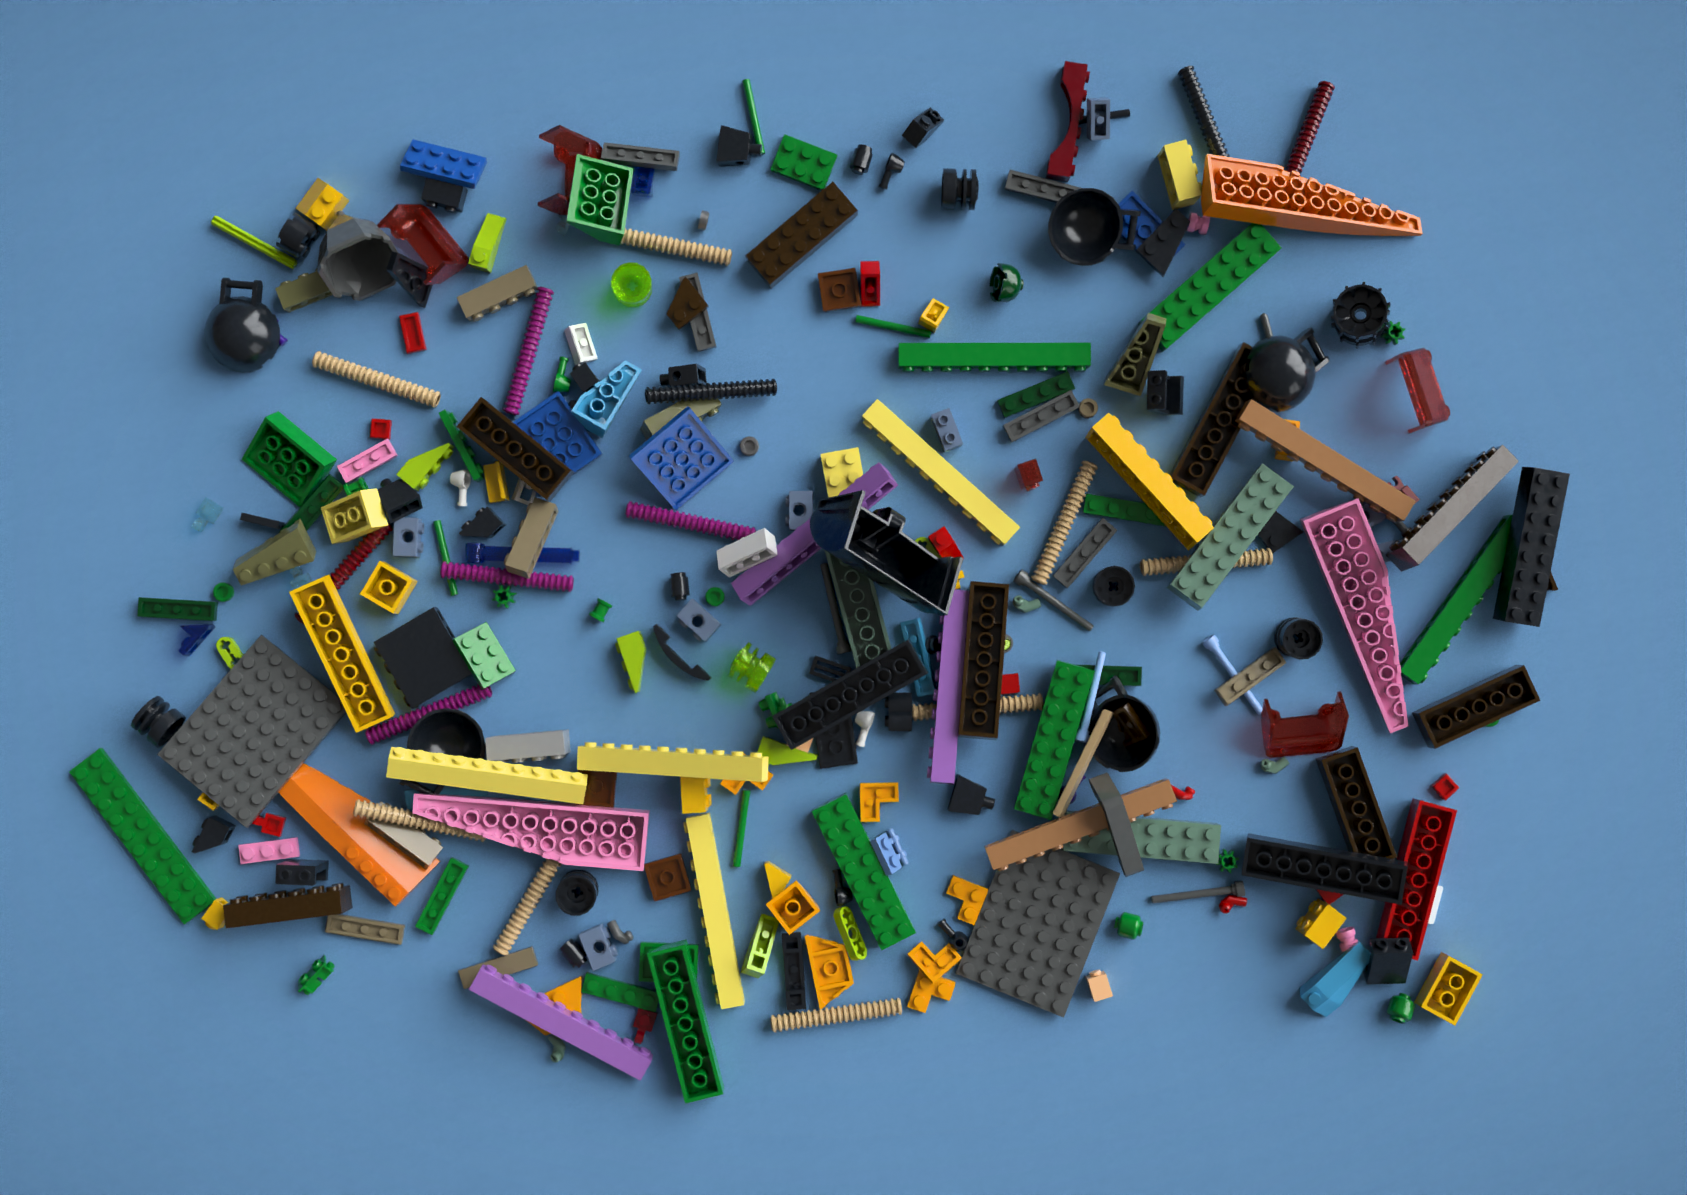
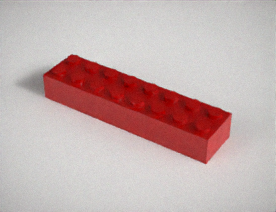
M1412 798L1396 859L1407 861L1408 865L1402 905L1385 902L1376 938H1409L1413 950L1412 959L1418 961L1457 810Z

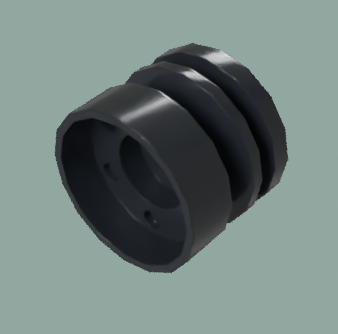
M943 168L941 209L954 210L956 201H960L962 210H965L966 201H969V210L975 209L979 190L976 169H971L970 178H967L966 169H963L961 178H957L956 169Z
M1110 566L1098 572L1092 587L1093 593L1099 602L1114 607L1123 605L1130 600L1134 594L1135 583L1134 578L1125 568ZM1109 582L1117 583V591H1110L1108 589L1110 587Z
M1291 617L1281 621L1276 627L1274 642L1277 649L1284 655L1299 660L1309 659L1320 651L1323 643V634L1319 626L1314 622L1303 618ZM1294 634L1298 637L1297 641L1293 638Z
M156 696L139 710L132 720L131 727L134 730H138L141 735L148 733L147 740L159 748L165 745L181 728L186 717L177 709L169 710L170 704L164 702L162 697Z
M572 870L562 877L556 890L558 907L564 913L571 916H580L587 913L594 906L599 893V885L596 878L585 870ZM577 887H580V894H576L575 889Z

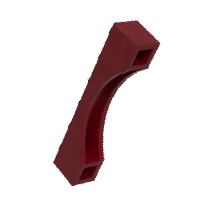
M1064 62L1060 86L1065 93L1069 106V127L1065 139L1048 159L1046 179L1068 182L1070 176H1074L1075 165H1072L1073 157L1076 158L1078 153V146H1075V143L1081 134V127H1078V124L1084 115V109L1081 108L1082 101L1085 102L1087 95L1084 85L1088 83L1090 71H1087L1088 64Z

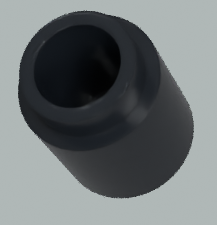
M859 144L855 148L850 163L853 173L863 175V173L868 172L873 156L871 147Z
M686 573L670 574L671 597L675 598V601L687 600L686 596H690Z
M572 939L560 948L561 955L573 968L575 966L580 968L587 961L585 958L587 956L586 952Z

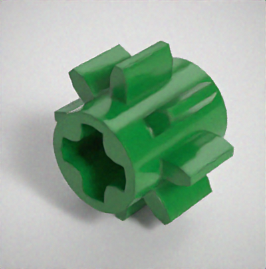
M1389 321L1387 325L1388 331L1383 332V335L1380 337L1386 340L1385 344L1392 341L1393 345L1398 344V339L1402 340L1405 338L1402 334L1406 329L1400 326V322L1393 325V322Z
M499 585L500 590H493L496 595L492 601L499 602L497 607L500 608L504 604L506 608H509V603H516L513 600V596L517 593L510 591L511 586H508L505 590L503 585ZM502 593H506V596L508 597L507 600L502 601Z
M1224 848L1222 849L1218 864H1216L1221 865L1219 868L1221 872L1226 868L1231 873L1233 867L1238 868L1236 861L1239 858L1233 856V850L1227 853ZM1224 858H1228L1230 860V863H1225L1223 861Z

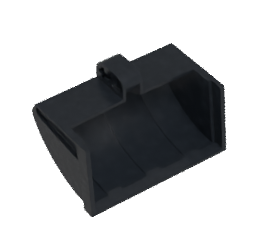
M863 490L819 500L817 509L810 518V530L816 544L915 609L924 613H937L940 616L948 615L963 562L961 556L938 558L902 532L906 521L903 515L891 507L876 509L873 512L862 507L865 491Z

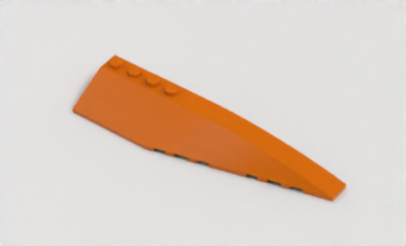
M1206 154L1201 192L1203 216L1335 234L1369 236H1421L1423 234L1419 217L1400 210L1392 211L1387 205L1382 203L1380 206L1371 203V199L1365 197L1360 199L1355 197V193L1328 183L1325 185L1320 184L1315 178L1310 177L1307 179L1301 177L1300 173L1293 170L1292 172L1285 171L1284 167L1280 165Z
M304 763L278 792L394 906L402 903L441 862L436 858L427 870L365 825V816L363 818H360V815L354 816L353 811L358 799L361 802L366 800V803H370L371 800L355 793L354 790L341 785L338 781Z

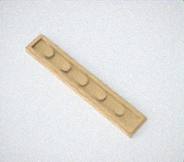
M1106 709L1102 710L1053 811L1054 815L1058 817L1065 815L1114 714L1113 712Z

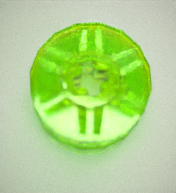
M628 262L620 265L614 271L611 279L615 298L627 307L636 308L644 305L652 294L653 285L650 274L644 266L638 263ZM630 283H634L637 286L634 291L627 288L630 286Z
M748 642L745 647L740 649L733 660L728 677L733 678L736 672L740 673L736 682H740L745 676L748 678L745 687L756 693L770 672L776 658L768 653H764L759 659L757 657L759 648L756 647L752 654L749 653L753 644Z

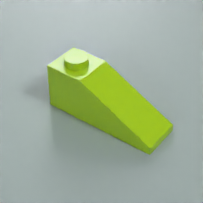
M487 213L468 262L473 269L488 273L492 272L506 218Z
M765 736L762 737L758 749L762 756H769L768 767L769 764L779 765L816 760L818 756L796 748L791 750L785 743Z
M763 913L760 915L740 973L757 979L765 974L779 924L776 918Z

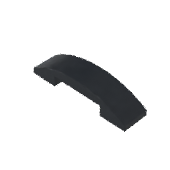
M658 624L653 626L659 645L676 666L696 678L707 681L712 678L699 664L692 669L666 643L671 637Z
M794 932L790 935L782 933L787 1010L806 1009L801 932Z

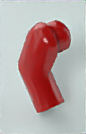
M1171 785L1178 800H1191L1195 794V790L1190 787H1186L1185 791H1182Z
M1228 895L1220 901L1219 909L1222 913L1227 914L1234 905L1246 907L1247 898Z

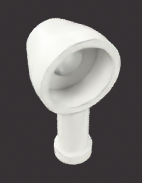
M468 470L456 471L450 476V483L459 488L457 506H467V489L471 482V475Z
M860 711L857 713L855 723L861 727V731L855 744L860 747H865L868 731L874 721V712Z

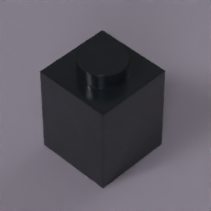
M586 362L575 365L570 373L583 393L589 391L597 382H600Z

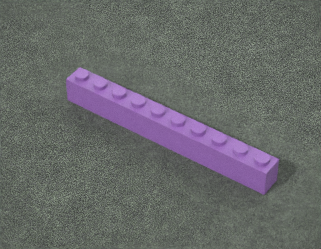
M878 462L865 474L857 478L848 488L841 491L839 495L863 490L865 491V496L861 506L869 510L896 488L898 484L890 472ZM810 519L797 527L792 534L776 546L777 556L749 568L731 583L740 600L751 606L821 549L812 537Z
M954 590L948 615L940 616L939 624L943 625V631L938 634V643H941V651H937L936 662L940 663V668L935 671V681L938 682V689H934L933 701H937L936 708L932 709V720H935V728L931 727L930 739H934L933 747H929L928 757L932 759V766H928L927 778H931L930 783L954 785L969 603V591Z
M482 964L469 988L470 991L641 1081L652 1062L653 1054H651L649 1049L634 1045L632 1040L617 1036V1033L612 1029H604L595 1020L583 1018L580 1012L570 1011L563 1003L553 1002L548 999L549 997L542 992L536 993L531 990L532 988L525 983L520 984L514 981L512 976L497 972L495 967Z

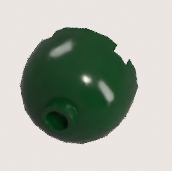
M997 263L998 267L994 266L990 277V286L993 287V292H990V296L994 302H1009L1017 297L1023 289L1024 282L1015 267L1009 264Z

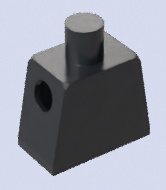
M721 125L716 159L720 167L749 165L751 155H762V144H753V138L750 133Z
M697 363L669 367L667 374H660L661 386L673 385L676 387V385H680L682 387L683 384L694 386V384L700 385L703 383L706 385L707 383L706 368Z
M387 478L381 481L380 486L382 488L377 491L390 524L423 508L420 495L402 479L392 482Z
M957 774L947 809L951 812L979 815L982 807L992 810L995 799L985 796L987 788Z

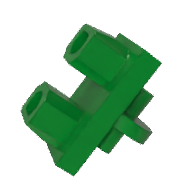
M777 692L765 696V699L759 702L761 710L766 711L770 709L772 716L792 705V702L786 704L784 697L779 699ZM772 716L766 718L768 728L777 727L778 729Z

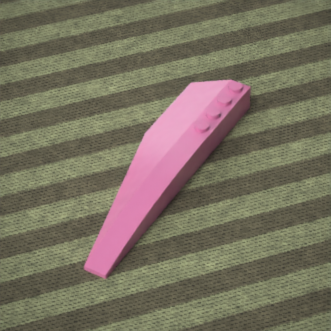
M1359 498L1304 517L1300 521L1389 733H1393L1409 725L1406 703L1404 701V688L1398 656L1396 628L1393 619L1388 569Z
M414 793L413 814L481 835L487 839L516 847L565 865L644 871L650 810L534 800Z

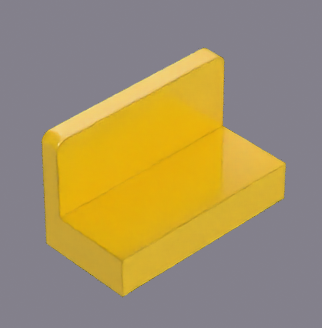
M495 461L494 464L483 465L489 503L508 501L509 494L504 465L499 461Z

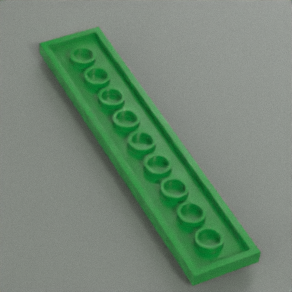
M99 748L69 771L183 924H187L213 903L216 897L103 748Z

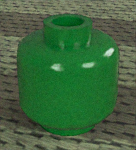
M1123 912L1120 917H1116L1114 928L1117 929V934L1120 937L1135 940L1137 936H1141L1144 922L1141 921L1139 915Z
M1399 993V996L1394 995L1390 998L1386 1012L1391 1020L1405 1024V1022L1412 1019L1415 1003L1410 1000L1411 997L1409 995Z

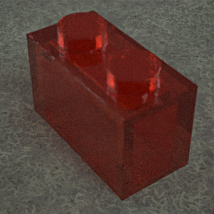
M1036 459L1018 464L1014 468L1021 490L1026 488L1028 492L1037 489L1043 481Z

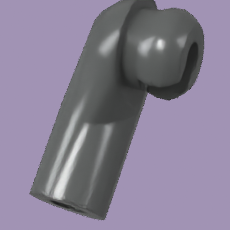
M616 920L607 924L614 939L623 944H628L629 941L633 940L632 933L630 931L623 933Z

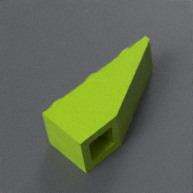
M447 443L411 458L396 475L413 489L418 491L420 488L424 489L429 483V477L432 474L435 475L440 470V464L443 460H447L454 451L452 449L455 446Z
M636 631L616 638L618 642L615 643L618 654L622 653L624 661H621L622 667L625 672L628 671L630 677L628 679L629 687L635 693L640 692L647 650L641 631Z

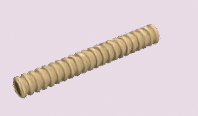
M625 228L624 236L620 243L622 245L626 243L627 246L631 244L632 247L649 248L651 251L655 249L656 252L660 250L661 253L679 254L680 257L684 255L685 258L690 256L691 259H702L704 262L708 260L709 263L714 261V264L719 262L720 265H723L724 263L725 266L730 265L732 257L731 249L727 251L725 248L720 249L718 246L714 248L713 245L708 247V244L703 246L702 243H699L698 245L696 242H685L684 239L679 241L678 238L674 240L673 237L656 236L654 233L652 235L649 232L645 234L644 231H632L630 228L629 230Z
M317 351L312 360L314 368L318 367L320 370L324 369L326 372L330 371V373H335L338 376L341 374L342 377L347 376V379L352 378L353 381L364 382L365 385L369 384L371 387L381 388L382 391L386 390L388 393L392 392V394H398L400 397L402 395L404 398L409 397L410 400L420 401L421 404L426 403L427 406L431 405L433 408L439 404L441 398L439 391L435 392L433 389L429 390V388H423L421 385L418 387L415 383L412 385L410 381H401L400 378L395 379L394 376L384 375L383 372L378 373L377 370L373 371L371 368L367 369V367H361V365H356L353 362L350 364L349 361L339 360L338 357L333 358L332 355L322 354L321 351Z
M1082 461L1083 465L1079 467L1080 472H1077L1078 477H1075V483H1072L1071 493L1067 495L1068 499H1065L1066 504L1062 506L1061 515L1057 517L1059 520L1055 522L1056 527L1054 526V531L1050 533L1052 536L1048 538L1049 543H1046L1047 547L1043 549L1044 554H1041L1042 558L1038 560L1039 565H1036L1037 570H1034L1033 573L1035 574L1031 576V579L1042 585H1047L1048 583L1046 580L1050 578L1049 574H1052L1051 569L1055 567L1056 558L1060 556L1058 553L1062 551L1061 546H1064L1063 542L1067 540L1068 530H1071L1070 526L1074 524L1073 519H1076L1075 515L1079 513L1078 508H1081L1080 503H1083V497H1086L1085 492H1088L1087 487L1091 485L1090 481H1093L1092 476L1096 474L1094 471L1098 469L1094 463Z
M1267 548L1266 550L1260 549V551L1258 549L1245 551L1233 568H1236V566L1238 568L1242 566L1248 567V565L1253 567L1254 564L1256 566L1260 564L1264 566L1266 563L1271 565L1273 562L1272 550ZM1184 555L1183 558L1181 556H1177V558L1172 556L1171 559L1169 557H1165V559L1161 557L1159 560L1153 558V560L1147 559V561L1141 559V574L1143 576H1146V574L1151 576L1152 573L1155 575L1160 573L1162 575L1164 572L1167 574L1179 572L1191 555L1189 557Z
M1038 693L1036 696L1035 694H1032V696L1026 694L1025 697L1023 695H1020V697L1014 695L1013 698L1011 696H1008V698L1003 696L1000 702V713L1003 712L1004 714L1007 711L1012 713V711L1018 712L1021 710V712H1024V710L1030 711V709L1036 711V709L1042 710L1043 708L1041 693ZM937 702L936 704L930 703V705L924 703V705L918 704V706H915L913 704V720L917 721V719H920V721H923V719L929 720V718H932V709L936 708Z
M358 799L353 811L355 817L360 815V818L365 816L366 819L370 817L372 820L378 819L380 822L384 820L385 823L390 821L391 824L395 822L397 825H409L410 828L415 826V829L420 827L421 830H424L425 828L427 831H439L440 834L445 832V835L450 833L451 836H454L455 834L457 837H469L470 840L474 838L475 841L479 839L481 842H484L486 839L481 835L413 814L409 809L405 811L403 808H391L390 805L386 807L385 804L381 806L379 803L373 804L371 801L366 803V800L361 802Z
M545 858L546 861H543V866L539 868L540 872L536 873L537 877L533 878L534 882L530 883L531 887L527 888L528 892L524 893L525 897L521 898L522 902L518 903V908H515V913H512V918H509V924L505 925L506 929L502 930L503 934L499 935L500 939H497V944L493 945L494 950L499 954H509L508 950L512 949L511 945L515 944L514 940L518 939L517 935L521 934L520 930L524 929V924H527V919L534 912L533 908L537 907L536 903L540 902L539 898L543 897L542 893L546 892L545 888H548V883L552 881L551 878L555 876L554 873L561 866V863L547 858Z
M899 997L897 1000L891 998V1001L885 999L883 1002L879 1000V1002L873 1001V1003L867 1002V1004L862 1002L861 1005L855 1003V1006L849 1004L848 1007L843 1005V1007L837 1006V1008L831 1007V1009L826 1007L825 1010L819 1008V1011L813 1009L812 1012L807 1010L805 1013L804 1011H801V1013L795 1012V1014L790 1012L789 1015L784 1013L783 1016L778 1014L776 1017L771 1015V1028L776 1033V1030L782 1032L783 1029L788 1031L790 1028L791 1030H794V1028L800 1029V1027L806 1028V1026L812 1028V1025L818 1027L819 1024L821 1026H824L826 1023L827 1025H830V1023L836 1024V1022L840 1024L842 1021H845V1023L848 1020L854 1022L855 1019L860 1021L862 1018L863 1020H866V1018L872 1019V1017L876 1019L878 1016L883 1018L884 1015L890 1017V1014L896 1016L897 1013L902 1015L901 999Z

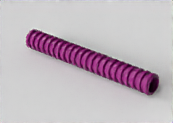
M545 287L537 288V298L534 299L535 304L532 305L534 309L531 310L532 316H529L530 321L527 323L529 326L526 327L527 333H524L525 339L522 340L524 342L521 344L522 350H519L520 356L517 357L519 361L516 362L517 367L514 368L515 373L512 375L514 378L511 379L512 385H509L511 389L507 392L509 396H506L507 402L504 403L506 406L502 409L504 412L512 415H519L520 413L518 410L521 409L520 403H523L522 398L525 396L523 393L526 392L525 386H528L526 382L530 379L528 375H531L530 369L533 368L531 366L534 363L533 358H536L535 352L538 351L536 347L539 346L538 341L541 340L540 335L543 333L541 330L544 329L543 324L546 323L544 319L548 316L546 314L549 312L548 306H551L549 302L553 299L551 295H554L553 290Z
M629 501L626 507L625 515L627 518L644 519L645 522L649 520L650 523L654 521L656 524H667L669 527L673 525L674 528L678 526L679 529L683 527L685 530L691 529L692 532L696 530L697 533L702 531L703 534H714L716 537L720 535L721 538L725 536L726 539L730 537L732 540L737 539L738 541L756 532L755 527L749 528V526L744 527L742 524L738 526L737 523L733 525L732 522L714 521V518L709 520L708 517L704 519L703 516L697 517L695 514L691 516L690 513L685 515V512L681 514L679 511H668L666 508L664 510L661 507L657 509L656 506H644L642 503L638 505V502L633 504L632 501Z
M446 561L442 563L440 576L443 579L445 577L448 579L453 578L454 580L459 578L461 581L463 579L469 581L470 579L472 582L477 580L479 583L481 581L487 583L488 581L490 584L496 582L497 585L499 583H502V585L508 584V586L514 584L516 587L520 585V587L526 586V588L532 586L534 589L535 587H538V589L542 587L544 590L550 588L552 591L553 589H556V591L560 589L562 592L568 590L570 593L573 590L574 583L572 575L569 577L567 575L561 576V574L555 576L554 573L551 575L549 573L543 574V572L537 574L534 571L530 579L510 573L506 568L501 570L500 567L495 569V567L489 568V566L483 568L482 565L477 567V565L471 566L467 564L465 566L464 563L459 565V563L453 564L449 562L447 564Z
M477 684V687L472 686V689L462 690L460 694L457 692L455 696L450 695L449 698L445 697L444 700L435 701L432 705L427 704V707L422 706L421 709L412 710L410 714L405 713V716L400 715L399 718L390 719L388 723L383 722L382 725L378 724L377 727L373 726L371 729H366V738L371 745H374L375 742H381V739L386 740V737L391 738L392 735L396 736L398 733H403V730L408 731L409 728L412 729L420 718L431 711L443 708L459 710V708L463 709L464 706H470V703L472 705L475 704V701L481 702V699L485 700L487 697H492L491 687L489 686L481 690Z

